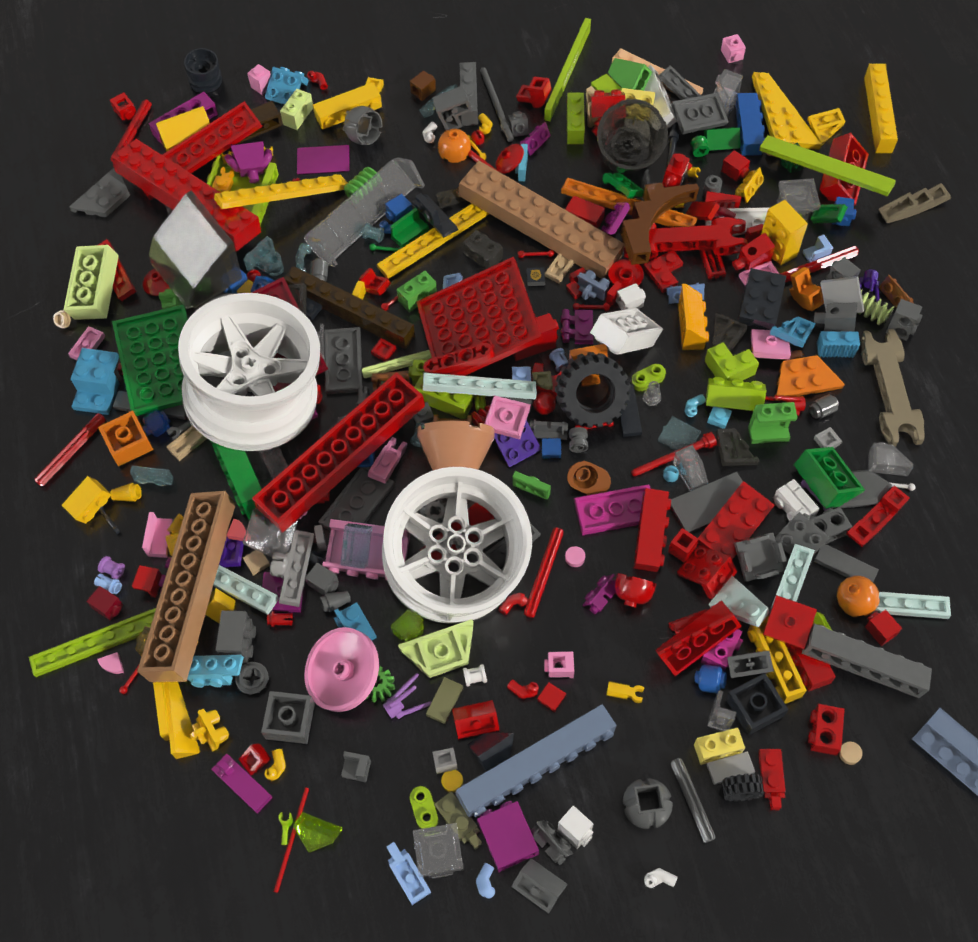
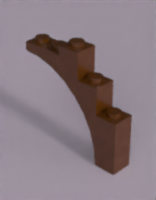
M662 183L645 185L643 192L644 201L634 202L632 210L633 219L622 221L620 231L631 265L649 262L651 254L649 230L652 225L669 209L683 203L696 201L699 191L697 184L666 188L663 187Z

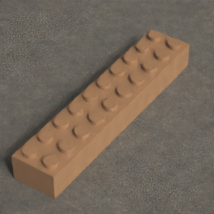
M478 161L459 183L460 197L556 253L562 254L568 260H573L575 264L587 271H593L601 279L606 278L612 264L622 257L624 243L481 161Z
M226 491L191 493L137 671L149 682H187L225 545L226 535L236 505Z

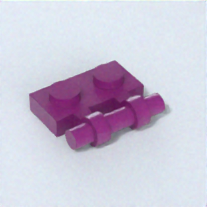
M563 309L560 317L562 341L568 343L570 338H575V344H593V334L590 333L593 329V310H575L574 316H571L568 309ZM569 324H575V329H570Z

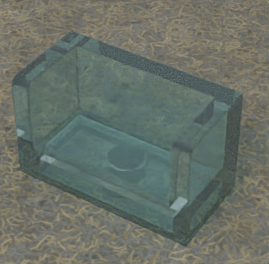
M353 523L345 525L341 566L365 568L368 565L372 526Z

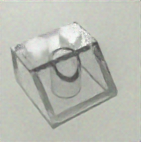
M724 69L723 73L718 75L715 85L717 87L714 93H718L728 118L735 106L737 94L740 93L743 75Z

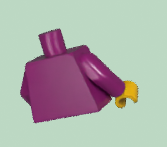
M263 141L232 145L231 151H228L226 155L222 153L221 156L223 163H227L235 172H239L241 177H248L249 182L254 184L259 182L258 175H263L264 169L268 168L273 156V147L266 149Z

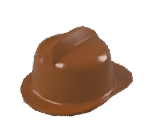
M580 461L571 465L567 474V481L570 486L587 495L604 493L610 488L611 478L608 472L587 461Z

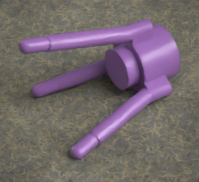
M418 673L413 675L383 704L391 719L395 716L400 719L404 715L431 705L432 702H427L404 711L401 710L404 708L401 701L416 689L414 685L405 691L419 676Z

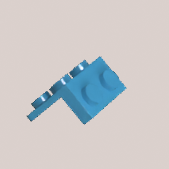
M273 67L265 98L285 105L296 89L300 90L301 84L308 85L309 79L304 77L302 72L295 71L294 73L284 67H280V69Z

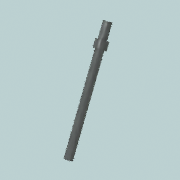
M481 68L480 72L500 120L501 130L505 133L507 141L511 142L514 138L511 133L510 123L505 118L486 68Z

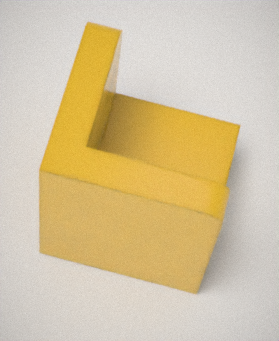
M215 588L211 592L205 615L220 624L221 611H234L235 600Z

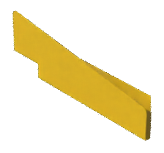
M153 682L159 732L165 741L170 740L171 754L176 759L199 754L200 749L197 741H192L190 737L194 730L179 683Z

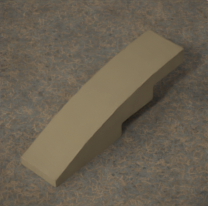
M940 183L929 190L924 188L913 195L909 192L879 208L878 211L886 223H890L931 209L949 200L951 195L943 184Z

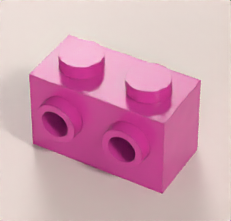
M737 629L704 654L701 663L720 666L724 672L726 667L729 668L727 657L732 656L734 649L739 651L743 639H740L742 631Z

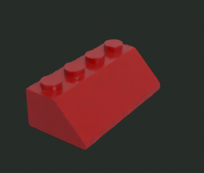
M851 132L833 139L829 157L863 169L866 167L869 155ZM824 174L820 190L830 201L835 202L837 197L854 199V205H856L860 186Z

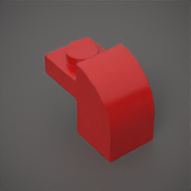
M534 77L529 86L522 85L516 96L517 101L532 103L533 108L542 107L551 92L549 78Z

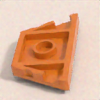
M815 355L786 360L781 363L780 376L777 382L778 388L775 396L797 397L842 389L845 385L821 358Z

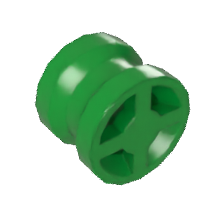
M697 136L691 140L690 144L695 157H703L709 153L710 149L705 136Z

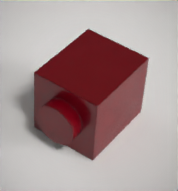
M101 586L86 601L93 610L110 621L120 613L123 606L118 597Z

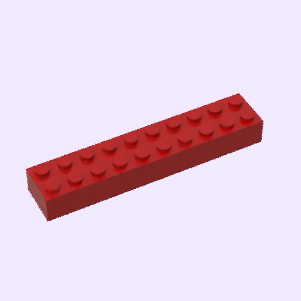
M135 139L111 156L116 173L233 250L238 251L261 233L258 216L242 206L221 209L214 200L215 193L221 192L138 139Z
M396 372L252 498L256 508L283 533L424 408L423 395Z

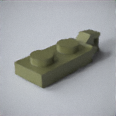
M452 791L434 804L460 841L462 840L464 844L469 841L475 850L482 845L481 840L476 835L480 832L478 826L471 817L467 816Z

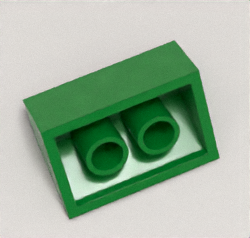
M833 447L806 449L794 464L799 474L825 509L840 507L865 491L864 487Z

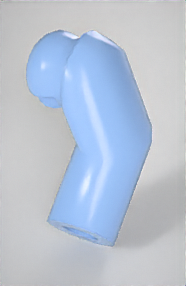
M484 863L476 879V884L481 896L492 898L495 894V889L491 887L489 878L494 867Z

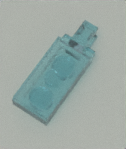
M457 84L448 86L437 95L455 89L458 86ZM433 98L419 109L424 118L434 113L435 105Z

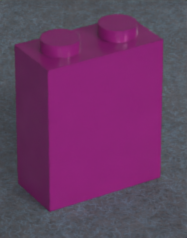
M512 801L505 802L500 805V809L494 812L487 810L477 819L498 873L539 855V849L518 801L514 803Z

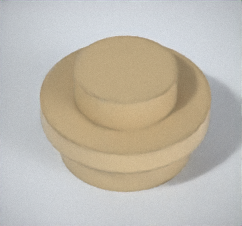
M60 310L54 315L53 320L56 326L60 328L69 327L71 317L68 313Z

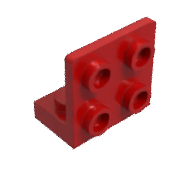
M702 545L696 548L677 571L679 576L702 585L707 597L713 599L730 577H734L737 573V569L729 555Z

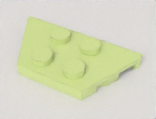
M471 619L399 644V650L429 678L468 665L474 625L473 620Z

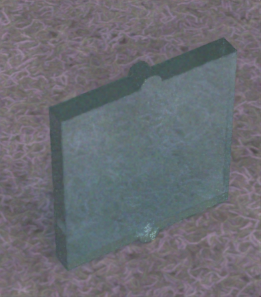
M672 416L667 426L663 427V432L657 441L676 451L695 443L702 431Z

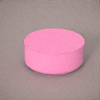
M577 546L570 547L565 554L566 563L571 567L581 566L585 561L584 550Z

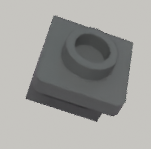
M517 111L513 112L512 115H508L513 137L529 134L528 119L525 113Z

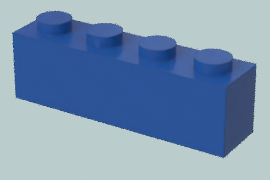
M738 93L735 109L737 125L740 128L741 155H762L760 146L765 140L763 138L765 127L762 125L763 113L760 112L761 100H758L757 93Z

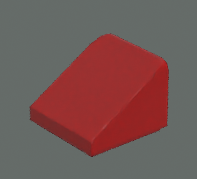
M258 743L250 745L238 760L247 772L253 775L267 764L271 757L262 745Z

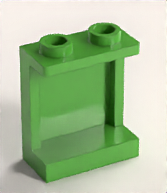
M794 402L755 405L748 426L751 444L789 441V424L791 421L797 420Z

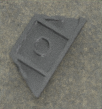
M113 168L69 207L75 213L78 210L85 211L88 215L107 217L130 194L122 176L116 173Z

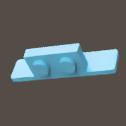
M242 655L194 656L187 679L193 686L198 688L209 685L214 687L231 685L232 676L240 674L244 657Z

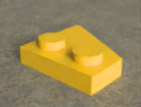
M840 108L811 115L807 119L812 132L822 145L846 122Z

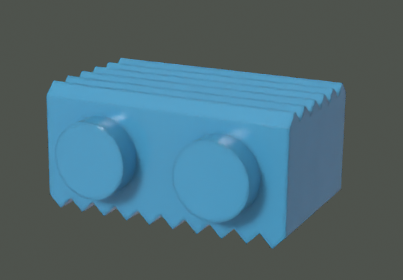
M821 331L817 340L818 356L823 358L825 356L827 358L832 356L834 358L836 356L838 358H846L847 356L854 358L860 346L859 333L854 331Z

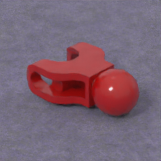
M535 362L532 372H544L543 363ZM557 375L551 376L553 390L543 389L536 385L537 394L536 399H533V407L537 413L545 415L553 412L555 409L557 396L555 386L558 385L556 381Z

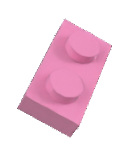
M88 326L68 353L70 358L78 360L82 348L96 350L105 338V334Z

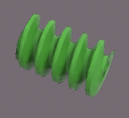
M365 167L349 183L345 184V194L351 202L357 204L358 199L362 200L363 195H368L367 191L371 192L372 187L375 188L377 183H381V178L375 170Z

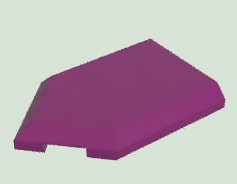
M617 202L614 206L616 210L606 215V226L603 225L601 231L610 235L616 233L630 209L629 203Z

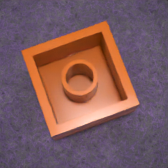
M134 411L98 427L118 467L153 450Z

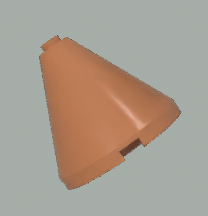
M437 421L425 423V429L421 430V426H418L417 437L433 471L447 467H467L479 470L494 440L495 429L479 423V427L469 425L468 421Z

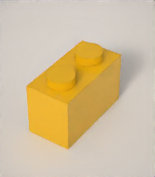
M87 476L62 506L76 520L86 524L94 517L100 507L107 503L108 498L112 494L97 480Z

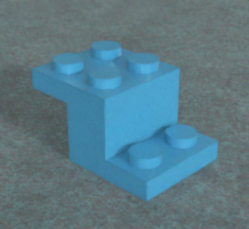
M87 348L81 349L71 376V381L77 389L72 404L74 410L110 414L120 385L114 373L119 359L118 353Z

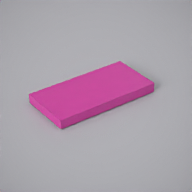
M649 484L574 498L582 535L639 525L642 497L645 488L650 489Z

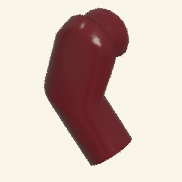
M719 207L711 221L720 217L735 218L736 213L725 207Z

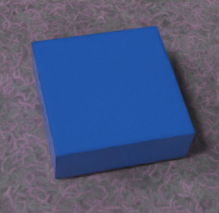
M561 438L542 439V458H561Z

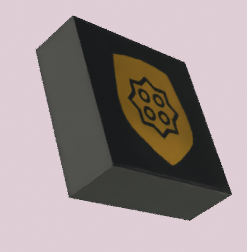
M544 267L527 268V286L545 285Z

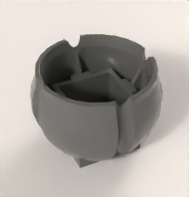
M357 106L350 111L347 110L343 131H345L347 137L352 142L370 145L381 134L379 128L382 127V119L374 109L367 106Z
M646 778L645 781L638 779L632 782L624 793L622 804L626 806L624 813L628 820L639 828L649 829L650 826L658 828L668 820L672 812L673 802L669 800L671 794L667 787L656 779ZM656 791L659 809L641 811L638 793Z

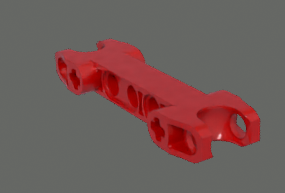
M722 217L714 219L711 225L673 228H657L654 223L649 230L651 248L649 260L655 259L658 256V252H670L672 250L713 249L714 254L718 256L740 253V249L748 244L747 239L736 238L732 235L744 232L746 221ZM624 247V257L629 258Z

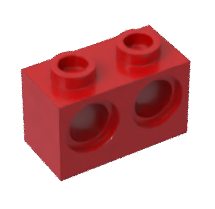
M818 704L815 710L811 711L810 723H813V730H810L808 736V743H811V751L837 755L841 751L844 708ZM822 715L828 716L831 723L825 722L822 719ZM820 736L827 737L829 743H823Z

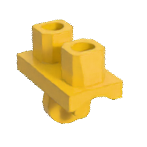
M204 709L198 711L197 723L192 725L194 731L190 737L192 741L199 740L201 744L208 742L213 752L219 748L220 743L228 739L229 733L224 726L216 730L213 727L214 724L220 722L217 710L206 712Z

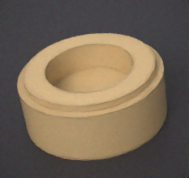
M846 742L841 746L839 756L844 763L853 765L862 758V749L854 742Z

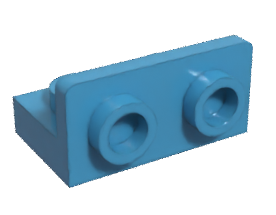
M358 603L342 611H339L338 608L334 610L336 614L334 621L338 628L347 627L366 634L371 641L377 638Z

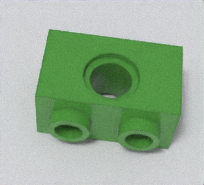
M423 271L397 289L398 301L409 313L418 307L417 301L437 292L436 281L426 271Z

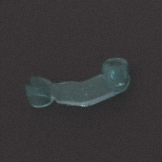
M302 243L295 256L296 268L305 272L304 257L305 254H310L312 251L311 245Z

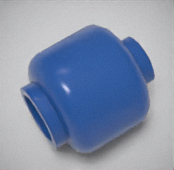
M704 664L701 666L700 671H696L695 683H698L701 691L719 693L721 689H725L727 674L723 672L720 666Z

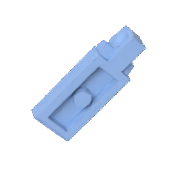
M394 842L388 845L387 849L392 856L388 860L389 866L413 905L429 895L431 891L409 853L405 849L400 852Z

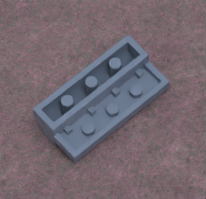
M939 708L912 740L978 795V739L944 710Z

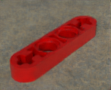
M481 343L431 358L424 363L423 369L426 373H451L490 361L494 356V350L488 343ZM466 355H471L469 360L463 361ZM449 360H454L452 365L446 366Z

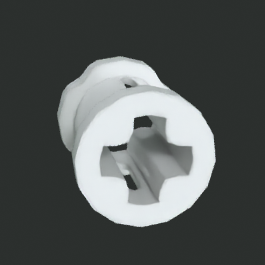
M483 664L477 668H463L466 686L481 681L487 682Z

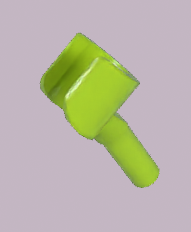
M281 812L279 814V821L283 830L282 845H287L288 830L293 824V817L289 812V819L283 821V813Z

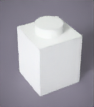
M633 284L617 291L616 302L621 310L639 309L644 306L646 296L643 289H640L637 284Z

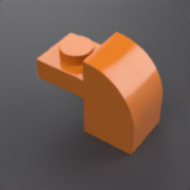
M803 267L790 275L793 285L789 289L790 293L802 308L813 311L824 304L822 289L820 286L812 284L809 268Z

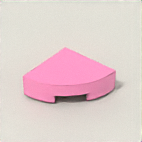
M118 652L97 659L104 670L114 674L124 673Z

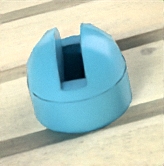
M669 465L664 469L663 478L667 482H675L678 479L679 471L677 467Z

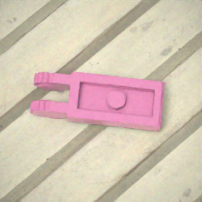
M392 437L368 471V477L386 483L404 454L407 443L402 442L396 450L394 447L397 439Z

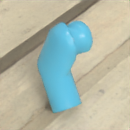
M703 394L686 402L685 413L687 416H695L697 414V406L706 402Z

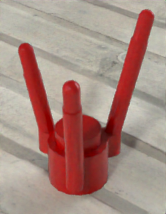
M803 396L765 397V400L794 402L797 416L806 407Z

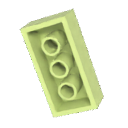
M109 245L76 247L64 305V311L74 320L107 318L119 256Z

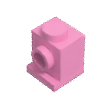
M548 652V659H544V672H549V677L574 678L573 652ZM561 665L562 668H555V666Z

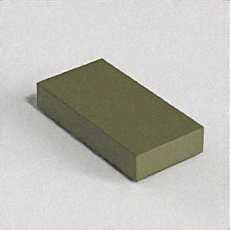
M444 677L426 716L446 724L463 689V685Z

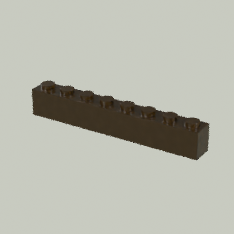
M293 266L284 277L289 289L321 304L322 309L405 350L415 338L414 324Z

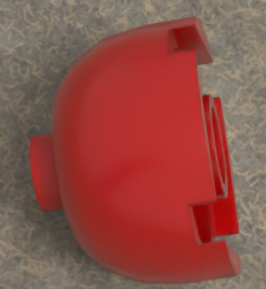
M617 573L615 592L620 599L625 601L624 605L636 608L637 604L649 602L655 592L656 583Z

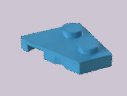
M798 316L791 321L782 323V326L779 328L772 327L770 335L803 348L815 323Z

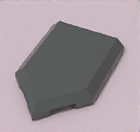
M869 469L851 471L865 491L840 507L877 505L891 488L892 484Z

